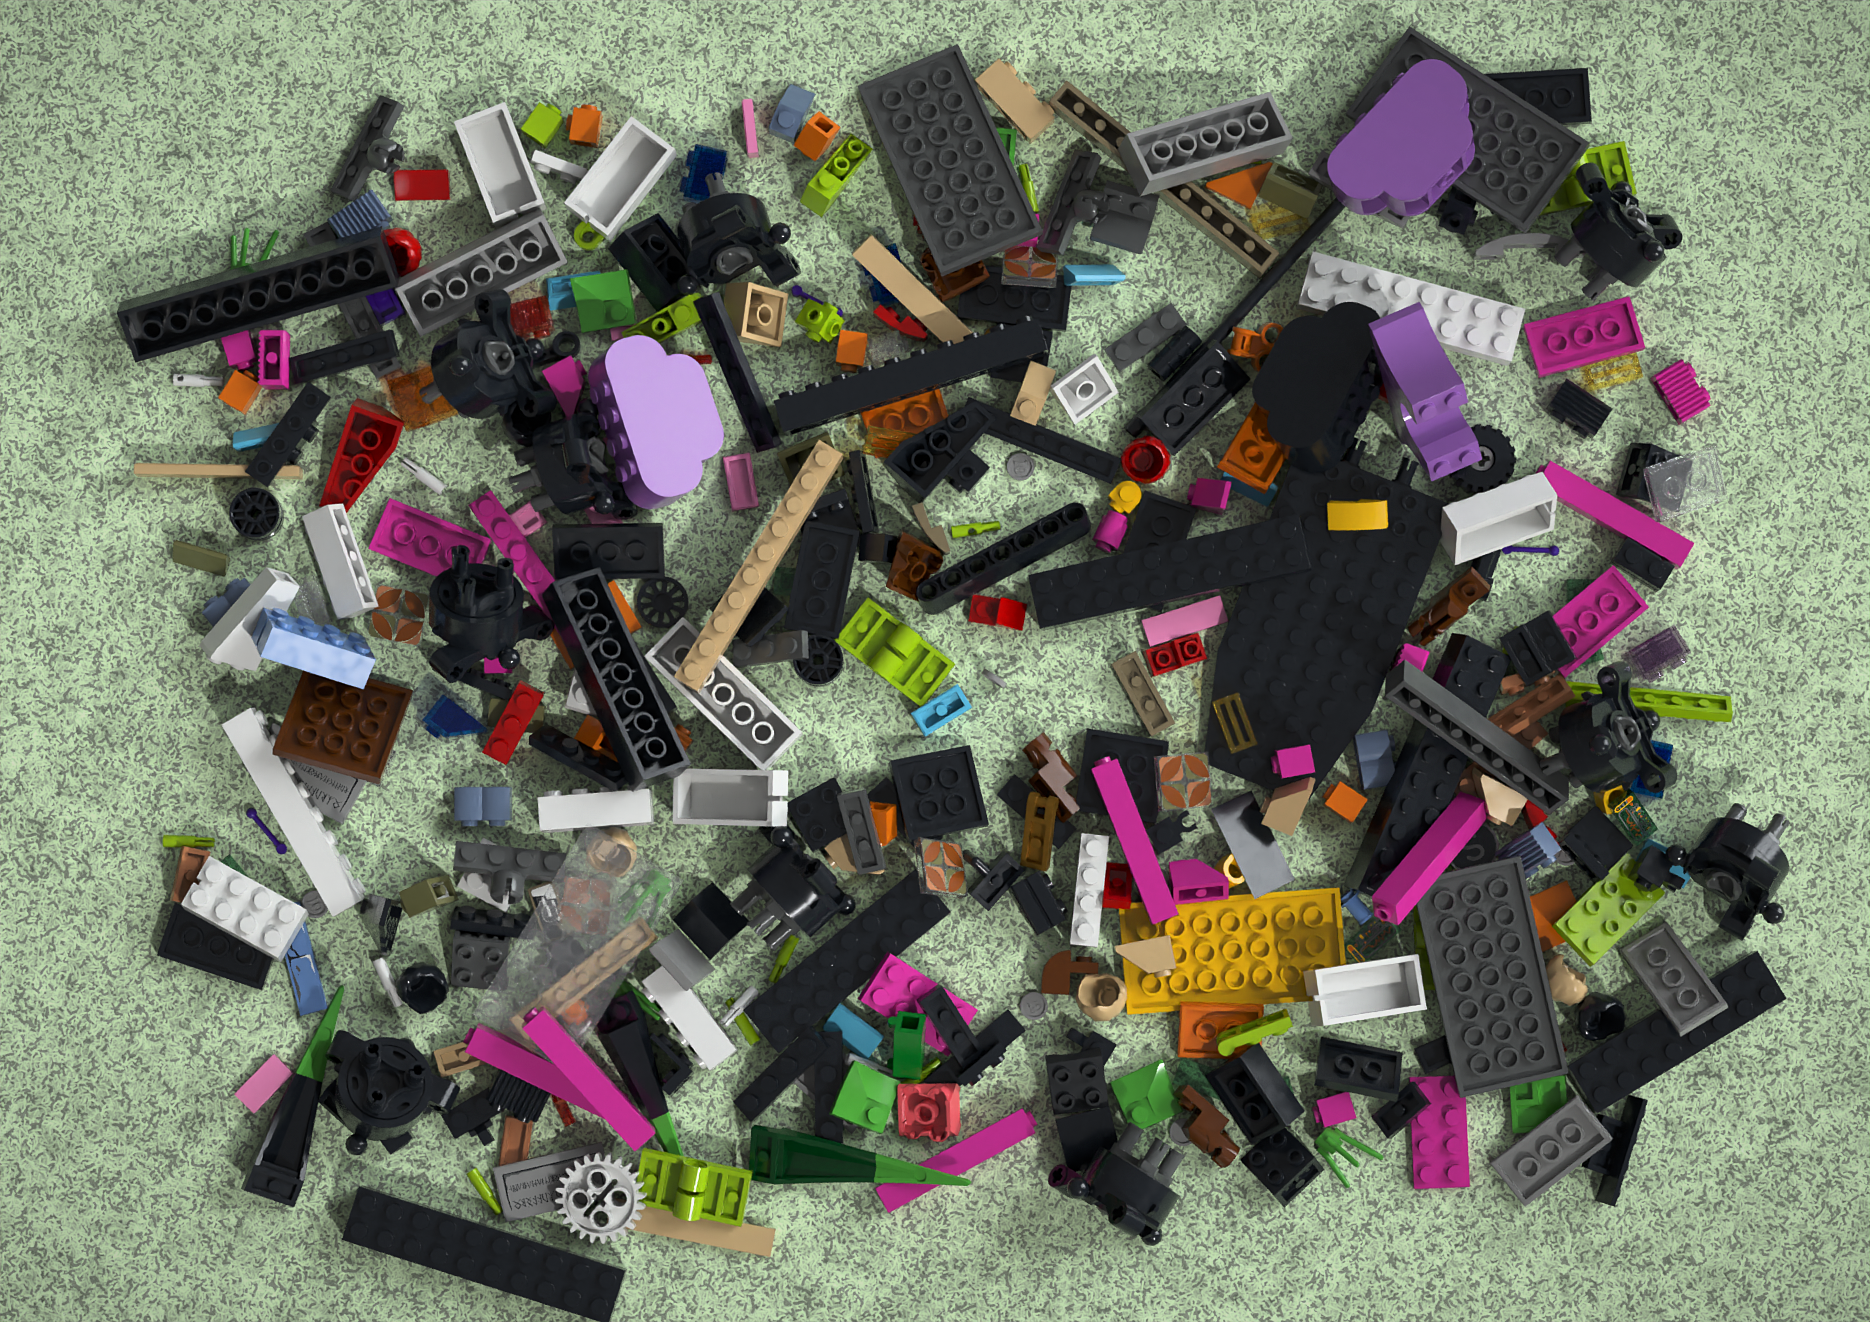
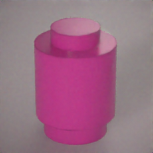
M1108 510L1107 514L1102 516L1092 540L1096 543L1095 547L1106 553H1110L1111 550L1117 551L1128 528L1126 525L1128 518L1118 512Z

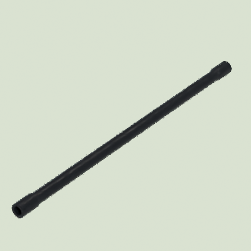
M1337 198L1329 204L1148 404L1213 339L1217 340L1220 344L1232 332L1233 326L1236 327L1343 211L1345 206ZM1143 409L1139 410L1124 427L1135 439L1146 428L1136 417Z

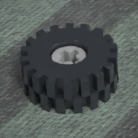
M1476 424L1471 427L1478 440L1480 452L1483 453V457H1488V461L1483 464V467H1480L1479 463L1475 462L1448 474L1449 478H1452L1455 482L1454 485L1457 488L1461 487L1464 489L1463 492L1468 494L1470 492L1474 493V495L1484 493L1505 484L1515 470L1516 457H1514V453L1516 451L1515 447L1510 444L1511 439L1508 436L1505 437L1502 434L1503 431L1499 428L1497 430L1493 429L1492 425L1481 426V424Z

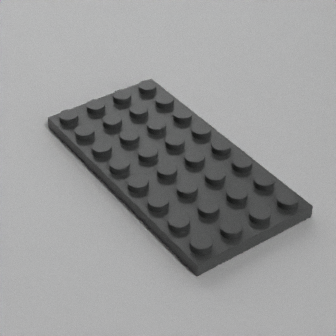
M1409 26L1347 110L1346 116L1356 122L1361 114L1364 112L1368 113L1374 107L1373 103L1377 97L1383 92L1386 94L1393 87L1392 83L1395 78L1401 73L1405 74L1416 63L1427 59H1437L1447 63L1462 76L1466 83L1469 101L1468 119L1472 126L1475 154L1471 164L1455 180L1452 186L1526 234L1589 148L1590 143Z
M958 44L858 85L861 97L941 277L1043 234L1038 219Z
M1517 855L1443 872L1418 901L1416 907L1459 1097L1463 1098L1568 1074L1569 1071L1521 856Z

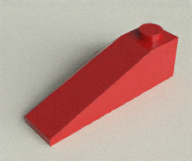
M357 398L351 405L319 506L324 507L330 504L343 503L347 513L397 448L405 422L384 407Z

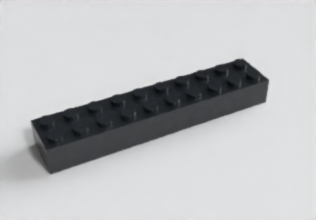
M380 226L120 302L116 313L136 363L398 287L400 275L383 227Z
M1026 316L1017 319V325L1006 328L1005 324L989 328L990 333L982 336L979 335V332L963 336V342L953 344L952 340L936 345L937 350L927 352L926 349L917 350L910 353L911 358L902 361L900 357L886 360L883 367L875 369L873 365L858 369V374L848 377L847 373L832 377V382L822 385L821 382L804 386L806 391L796 393L794 390L780 393L778 394L779 399L774 400L783 433L786 436L793 435L1049 355L1039 319H1032V316Z
M1299 514L1030 574L1028 577L1039 629L1045 631L1312 571L1301 517Z
M1452 633L1432 679L1486 718L1511 658L1468 635ZM1416 718L1395 764V771L1386 785L1343 885L1372 899L1373 894L1448 807L1469 759L1466 754Z
M364 1185L358 1188L342 1237L343 1241L599 1322H611L627 1272L626 1268Z

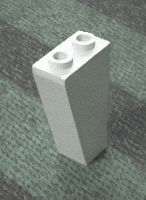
M266 567L201 641L199 646L207 654L206 658L216 664L228 663L237 670L249 669L256 671L262 657H260L256 649L257 646H255L251 637L263 608L269 610L279 608L287 612L300 587L288 573Z

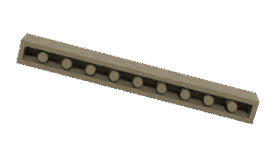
M1066 80L1049 101V105L1055 114L1128 172L1118 148L1126 134L1131 132ZM1192 181L1153 192L1160 195L1159 198L1259 279L1277 259L1279 252Z

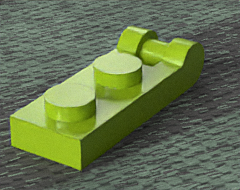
M1287 1008L1219 1033L1216 1036L1219 1053L1223 1056H1229L1236 1047L1244 1044L1248 1046L1257 1044L1263 1037L1271 1034L1279 1036L1286 1033L1288 1028L1293 1027Z

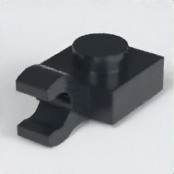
M1071 1027L1066 1036L1082 1046L1080 1052L1100 1047L1103 1067L1117 1046L1093 1030L1089 1037Z

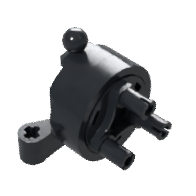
M458 545L457 549L455 547L452 548V567L440 573L433 580L429 593V626L435 635L449 644L439 648L432 654L429 661L430 666L449 683H455L460 680L475 662L484 658L489 660L499 658V663L503 668L508 670L516 668L521 660L518 651L513 649L516 643L525 638L539 641L545 640L552 634L555 626L554 622L534 605L523 608L524 592L518 579L513 576L514 564L512 559H499L497 567L480 563L469 564L470 550L468 547Z
M338 1030L325 1054L329 1061L336 1064L334 1070L338 1073L335 1085L337 1111L346 1123V1127L354 1133L346 1139L345 1143L346 1149L351 1155L363 1154L367 1150V1139L379 1141L404 1135L419 1122L423 1114L430 1115L432 1110L443 1115L449 1114L460 1091V1087L454 1082L441 1078L431 1072L427 1060L416 1049L414 1042L409 1038L378 1037L363 1041L347 1031Z

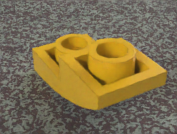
M1360 499L1357 502L1329 501L1327 503L1328 530H1372L1388 527L1387 500Z

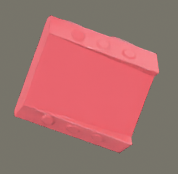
M957 1083L898 1084L899 1136L907 1137L908 1139L929 1136L936 1142H943L949 1136H958L961 1128L959 1096L961 1087Z

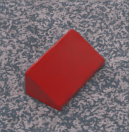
M397 170L394 172L395 201L450 200L449 170Z

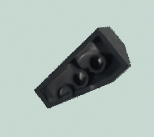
M974 401L915 436L902 441L883 464L906 493L918 503H923L951 469L993 424L996 418L977 401Z
M369 893L368 899L364 898L361 904L360 914L363 915L362 921L380 953L390 956L403 909L400 901Z

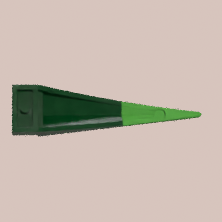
M754 1125L751 1128L749 1170L753 1171L751 1177L753 1181L774 1185L851 1182L968 1186L972 1182L969 1179L784 1127L777 1129Z

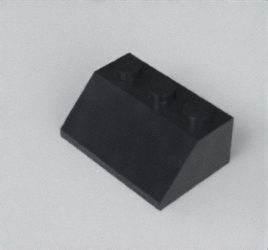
M659 213L624 230L609 246L608 250L624 270L628 269L629 277L657 312L685 296L679 293L676 288L678 278L681 275L689 274L680 241Z
M1260 1043L1240 1051L1205 1075L1251 1145L1287 1127L1305 1112Z

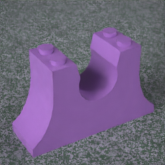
M1420 302L1369 323L1368 326L1398 439L1402 445L1406 444L1411 449L1431 482L1482 460L1478 440L1459 409V406L1468 403L1464 383L1442 349Z

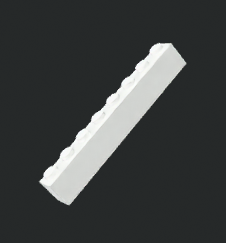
M249 708L223 723L222 727L332 917L337 916L363 901L365 898L363 893L366 890L359 878H353L349 871L352 866L346 855L339 854L335 847L338 842L332 831H326L321 822L324 820V817L319 808L311 806L307 799L310 793L303 782L298 783L294 773L296 769L291 760L272 755L277 736L275 734L271 735L266 728V725L269 723L261 710L257 711L255 708Z

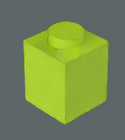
M539 102L522 126L521 131L525 136L546 149L564 123L560 116L562 112L550 103L545 106Z

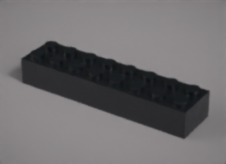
M600 567L552 582L544 591L542 597L631 791L634 792L680 776L691 763Z
M915 869L743 1011L777 1053H780L808 1027L816 1024L866 983L887 952L895 957L899 956L948 916L951 911L933 890H930L927 882Z
M1752 951L1709 977V980L1726 1001L1728 1008L1680 1037L1662 1010L1657 1008L1624 1028L1622 1032L1616 1033L1568 1062V1074L1592 1113L1597 1114L1787 999L1759 952Z

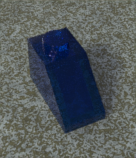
M444 694L423 719L428 724L425 730L437 739L440 735L449 739L482 735L488 731L485 726Z

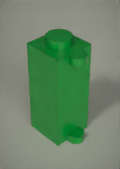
M898 1011L897 1017L892 1016L888 1019V1026L894 1029L893 1058L887 1060V1068L893 1070L894 1077L920 1080L925 1060L926 1014Z

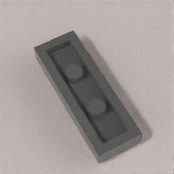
M1170 303L1105 348L1104 351L1120 373L1178 333L1187 324L1173 304Z
M804 630L764 635L752 647H748L740 639L732 640L733 666L736 668L809 659L808 631Z
M866 788L838 793L837 798L858 875L884 870L886 863Z

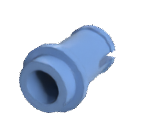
M1350 889L1340 897L1341 907H1346L1358 921V924L1362 925L1372 917L1373 913L1358 897L1359 893Z

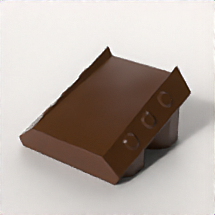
M926 248L919 256L921 264L941 302L952 299L990 277L982 260L941 277L929 248Z
M900 529L886 587L919 602L916 589L920 583L929 579L931 574L939 571L943 564V557L940 555V551L928 542Z

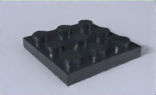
M1087 728L1076 803L1080 808L1078 811L1108 816L1090 770L1096 767L1094 762L1110 756L1111 761L1118 759L1142 822L1156 824L1162 792L1161 785H1163V782H1161L1159 760L1162 757H1167L1169 741Z
M970 745L890 760L889 767L907 843L983 828L989 825Z

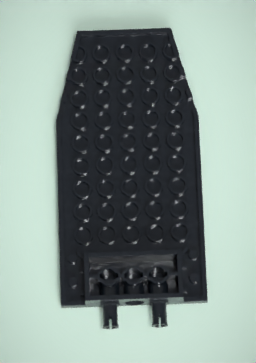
M1355 437L1352 445L1347 448L1344 459H1341L1334 467L1327 471L1312 473L1290 465L1269 520L1295 514L1300 515L1312 571L1242 587L1217 651L1204 750L1209 766L1273 791L1276 788L1308 777L1315 778L1309 799L1373 711L1442 536V507L1449 504L1411 489L1410 483L1419 463L1414 460L1411 461L1407 471L1409 458L1402 457L1395 480H1388L1360 469L1358 465L1368 443L1361 440L1357 450H1355L1359 440ZM1387 500V528L1328 530L1327 503L1329 501ZM1305 744L1310 745L1315 768L1314 773L1287 778H1279V773H1273L1271 757L1275 756L1274 750Z

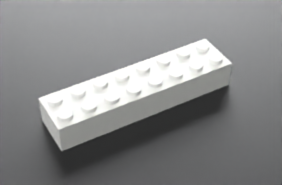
M1314 251L1309 259L1296 307L1299 310L1324 316L1330 308L1337 304L1356 302L1371 307L1378 313L1380 318H1383L1420 302L1443 349L1508 366L1512 361L1525 312L1524 308Z

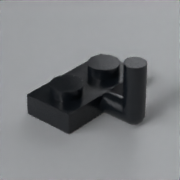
M967 849L962 851V859L981 874L966 892L987 911L994 906L1025 871L1004 850L989 866Z

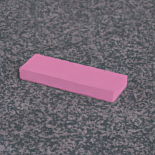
M1219 595L1144 619L1141 622L1149 647L1227 623L1228 618Z

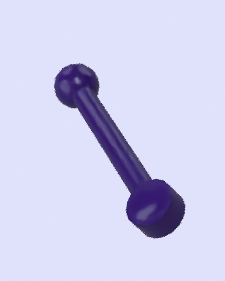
M795 285L791 289L794 297L801 296L807 300L809 298L821 305L824 303L803 292L799 285ZM837 307V314L841 317L843 315V311L841 308Z
M1510 545L1502 548V552L1504 554H1510L1511 552L1549 553L1552 556H1556L1559 554V548L1555 545H1552L1550 548Z
M249 808L246 811L247 817L253 819L276 846L278 854H285L287 846L281 844L260 820L256 809Z

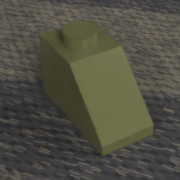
M449 875L426 879L399 892L401 907L408 914L409 918L425 914L459 900Z

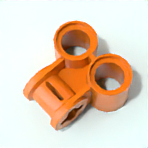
M1266 322L1256 332L1233 326L1234 336L1232 345L1227 352L1232 355L1250 358L1253 369L1259 372L1261 369L1259 365L1260 357L1265 354L1269 355L1276 340L1273 342L1266 340V331L1274 327L1277 330L1278 338L1283 327L1277 323Z

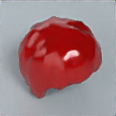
M400 227L384 230L400 277L418 269L422 259V247L409 230Z
M1146 435L1142 438H1137L1125 447L1121 455L1123 471L1133 481H1140L1144 484L1155 483L1157 480L1163 479L1165 473L1169 471L1171 464L1170 453L1167 451L1162 440L1156 437Z

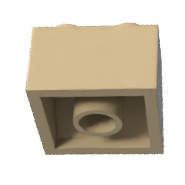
M750 282L726 283L724 306L739 341L781 347L788 293Z

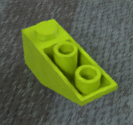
M850 134L807 184L800 203L822 218L873 149L853 134Z
M700 292L688 295L621 333L624 338L636 335L647 336L660 344L702 322L693 302L702 297Z

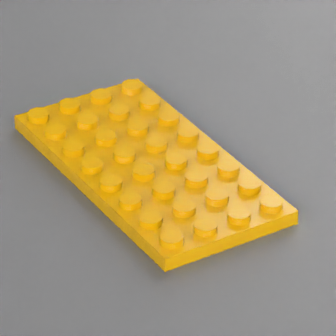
M1340 887L1271 892L1254 899L1252 894L1230 895L1229 899L1178 904L1175 905L1178 915L1153 925L1150 923L1142 902L1131 903L1130 910L1119 909L1121 945L1170 935L1176 968L1170 969L1171 975L1155 978L1154 973L1147 974L1122 957L1124 983L1127 987V1015L1179 1011L1180 1001L1263 1005L1313 1001L1312 996H1307L1303 971L1346 965Z

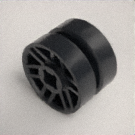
M248 488L234 497L230 505L229 516L233 527L240 534L250 540L264 541L275 536L281 529L284 521V510L279 500L270 492L262 488ZM257 510H260L262 514H259L257 519H254L252 515H254L255 512H257Z
M821 634L808 636L809 659L793 661L795 671L798 677L810 686L824 687L830 685L842 673L844 666L842 650L838 643L829 636ZM815 657H823V664L815 665L813 659Z

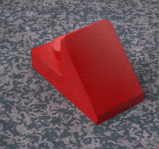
M974 594L968 622L1023 631L1027 604L1004 597L999 599Z
M1106 862L1102 907L1130 910L1132 875L1129 867L1125 863Z

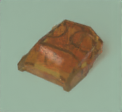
M431 366L387 380L399 416L405 422L404 427L407 433L459 415L458 411L449 404L443 395L430 404L422 400V397L426 396L427 393L420 396V389L434 381Z

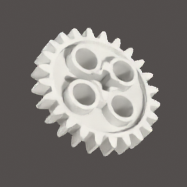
M597 1152L594 1160H592L589 1154H586L584 1156V1163L580 1159H576L574 1161L576 1169L568 1166L565 1170L569 1176L562 1175L559 1180L565 1186H558L556 1188L557 1192L563 1194V1196L555 1200L556 1203L563 1204V1207L557 1212L558 1214L566 1213L567 1217L562 1223L567 1224L571 1222L573 1224L570 1229L571 1233L577 1229L581 1230L580 1239L589 1234L590 1243H593L597 1236H599L601 1243L604 1244L609 1235L611 1240L615 1242L618 1239L617 1232L625 1237L628 1234L626 1227L632 1230L636 1227L632 1219L640 1220L642 1218V1215L637 1210H643L646 1207V1204L639 1201L647 1196V1193L639 1192V1189L645 1183L635 1181L639 1171L629 1172L632 1163L626 1166L621 1165L623 1157L620 1156L614 1162L610 1152L605 1159H602L601 1153ZM594 1172L603 1173L606 1183H596L593 1178ZM613 1179H617L618 1183L606 1195L604 1200L601 1201L589 1216H585L584 1212L598 1198V1195L606 1189ZM615 1191H623L626 1194L627 1201L625 1203L616 1201L614 1197ZM576 1193L585 1194L588 1203L586 1205L579 1204L575 1199ZM596 1212H605L609 1218L608 1223L599 1222L596 1218Z

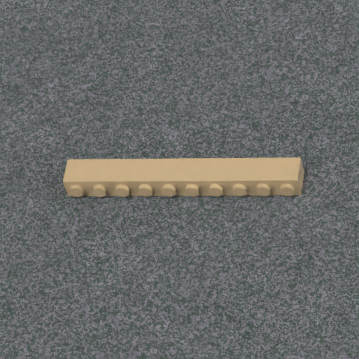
M818 440L674 675L675 680L697 693L701 692L843 460L842 453Z

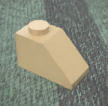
M1030 361L1010 411V416L1036 426L1056 370Z
M1474 767L1472 776L1478 798L1485 801V811L1488 813L1487 819L1499 826L1503 822L1513 826L1528 799L1506 783Z
M1308 777L1276 788L1271 798L1265 797L1260 812L1264 813L1261 824L1292 836L1312 793L1315 778Z
M847 834L832 841L824 848L827 851L824 858L833 869L839 867L842 871L857 873ZM879 870L865 874L882 875L885 871Z
M1170 935L1114 946L1117 954L1147 974L1154 973L1155 978L1171 975L1170 969L1176 968Z

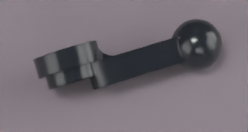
M570 331L558 333L553 339V346L545 349L539 359L533 360V367L531 368L535 369L554 361H561L570 355L572 358L577 356L581 348L578 336ZM564 342H571L575 345L570 352H562L559 347Z

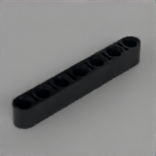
M1070 503L923 581L916 589V595L922 609L929 615L941 613L1085 536L1091 529V522L1086 508L1080 503Z

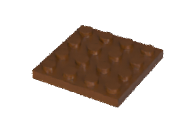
M303 670L275 741L272 755L380 784L410 705L413 690L368 678L364 689Z

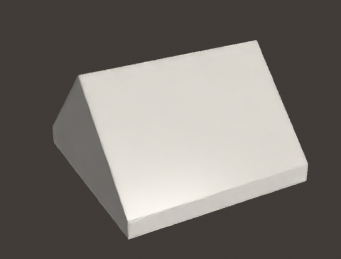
M1095 353L1050 386V393L1075 425L1119 393Z

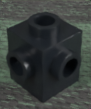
M1452 186L1448 199L1442 198L1436 214L1441 215L1438 226L1445 228L1449 232H1457L1464 235L1468 225L1473 227L1478 215V211L1474 210L1476 201Z

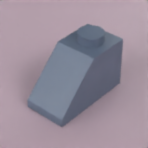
M790 84L769 125V134L794 144L816 94Z

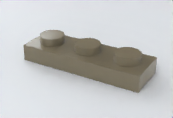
M1136 651L1111 664L1150 737L1175 724Z

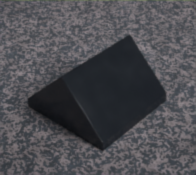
M713 882L695 896L673 919L677 926L709 960L717 955L750 922L730 905L731 901Z

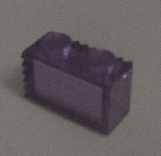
M1672 625L1624 653V656L1640 682L1647 679L1649 683H1652L1664 676L1661 670L1670 665L1674 670L1688 662L1685 656L1689 655L1691 651L1676 626Z

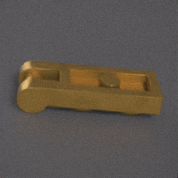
M1030 792L1025 816L1021 866L1041 871H1047L1050 868L1055 816L1059 804L1058 797L1049 796L1046 798L1040 796V793ZM1038 807L1045 809V815L1037 813Z

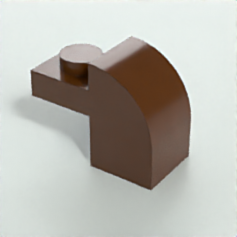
M1071 950L1055 954L1047 961L1043 968L1041 994L1069 995L1070 973L1098 974L1099 963L1093 962V957L1076 956V962L1071 961Z

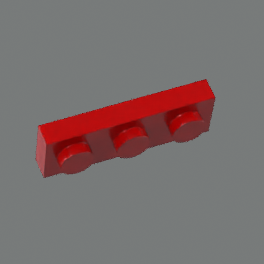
M520 680L482 753L507 765L545 692Z

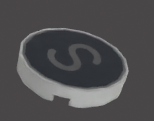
M1484 823L1450 863L1451 867L1456 870L1495 861L1497 858L1495 853L1499 849L1496 833L1489 825Z

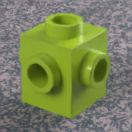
M808 298L794 322L806 331L805 335L813 341L819 343L822 339L831 344L835 336L839 334L845 320L837 314L838 309L830 303L824 301L823 305Z

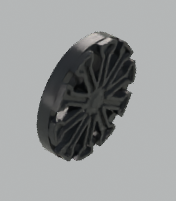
M665 576V578H652L641 587L637 596L639 614L645 622L657 628L674 626L685 616L688 610L689 601L685 588L677 580ZM656 582H662L661 591L657 588ZM670 582L675 584L674 587L669 592H667L668 583ZM651 587L655 594L652 595L646 592V589ZM678 590L682 592L681 596L672 597ZM643 597H646L650 599L651 602L642 603L641 600ZM676 602H684V607L682 608L674 605ZM653 607L650 613L645 615L643 610ZM672 609L678 612L680 615L677 618H674L670 610ZM659 612L657 623L651 621L652 617ZM664 613L667 614L670 620L669 623L663 622Z

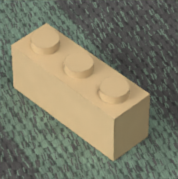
M998 58L975 79L979 91L1017 129L1023 138L1031 144L1054 123L1055 117L1053 114L1055 112L1047 102L1043 101L1041 103L1034 96L1036 91L1027 81L1022 83L1015 76L1017 71L1008 61L1003 63Z

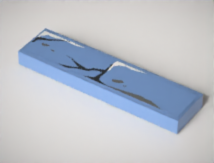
M300 901L295 902L297 905L301 906ZM305 920L285 954L300 1016L328 1009Z

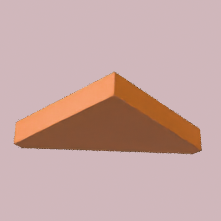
M1267 162L1207 182L1205 188L1251 209L1273 163Z

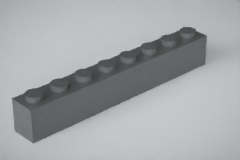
M1404 659L1386 674V698L1550 815L1569 800V778L1560 771L1546 776L1542 770L1548 768L1549 765L1541 768L1540 760L1542 758Z

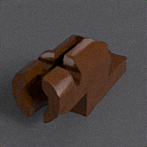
M1471 567L1430 598L1429 606L1408 623L1409 633L1414 637L1422 631V639L1419 640V644L1422 646L1428 645L1438 635L1444 633L1455 622L1468 613L1469 606L1490 591V585ZM1427 621L1429 625L1424 628L1425 622Z
M1043 732L1022 749L1032 767L1038 769V772L1028 781L1040 793V796L1059 798L1056 816L1064 823L1080 809L1075 798L1064 789L1077 775L1058 749L1055 751L1049 750L1053 742Z
M1189 1084L1179 1085L1173 1095L1179 1099L1178 1104L1188 1112L1193 1111L1181 1128L1184 1135L1202 1153L1212 1152L1210 1159L1219 1167H1228L1240 1151V1147L1223 1130L1229 1119Z

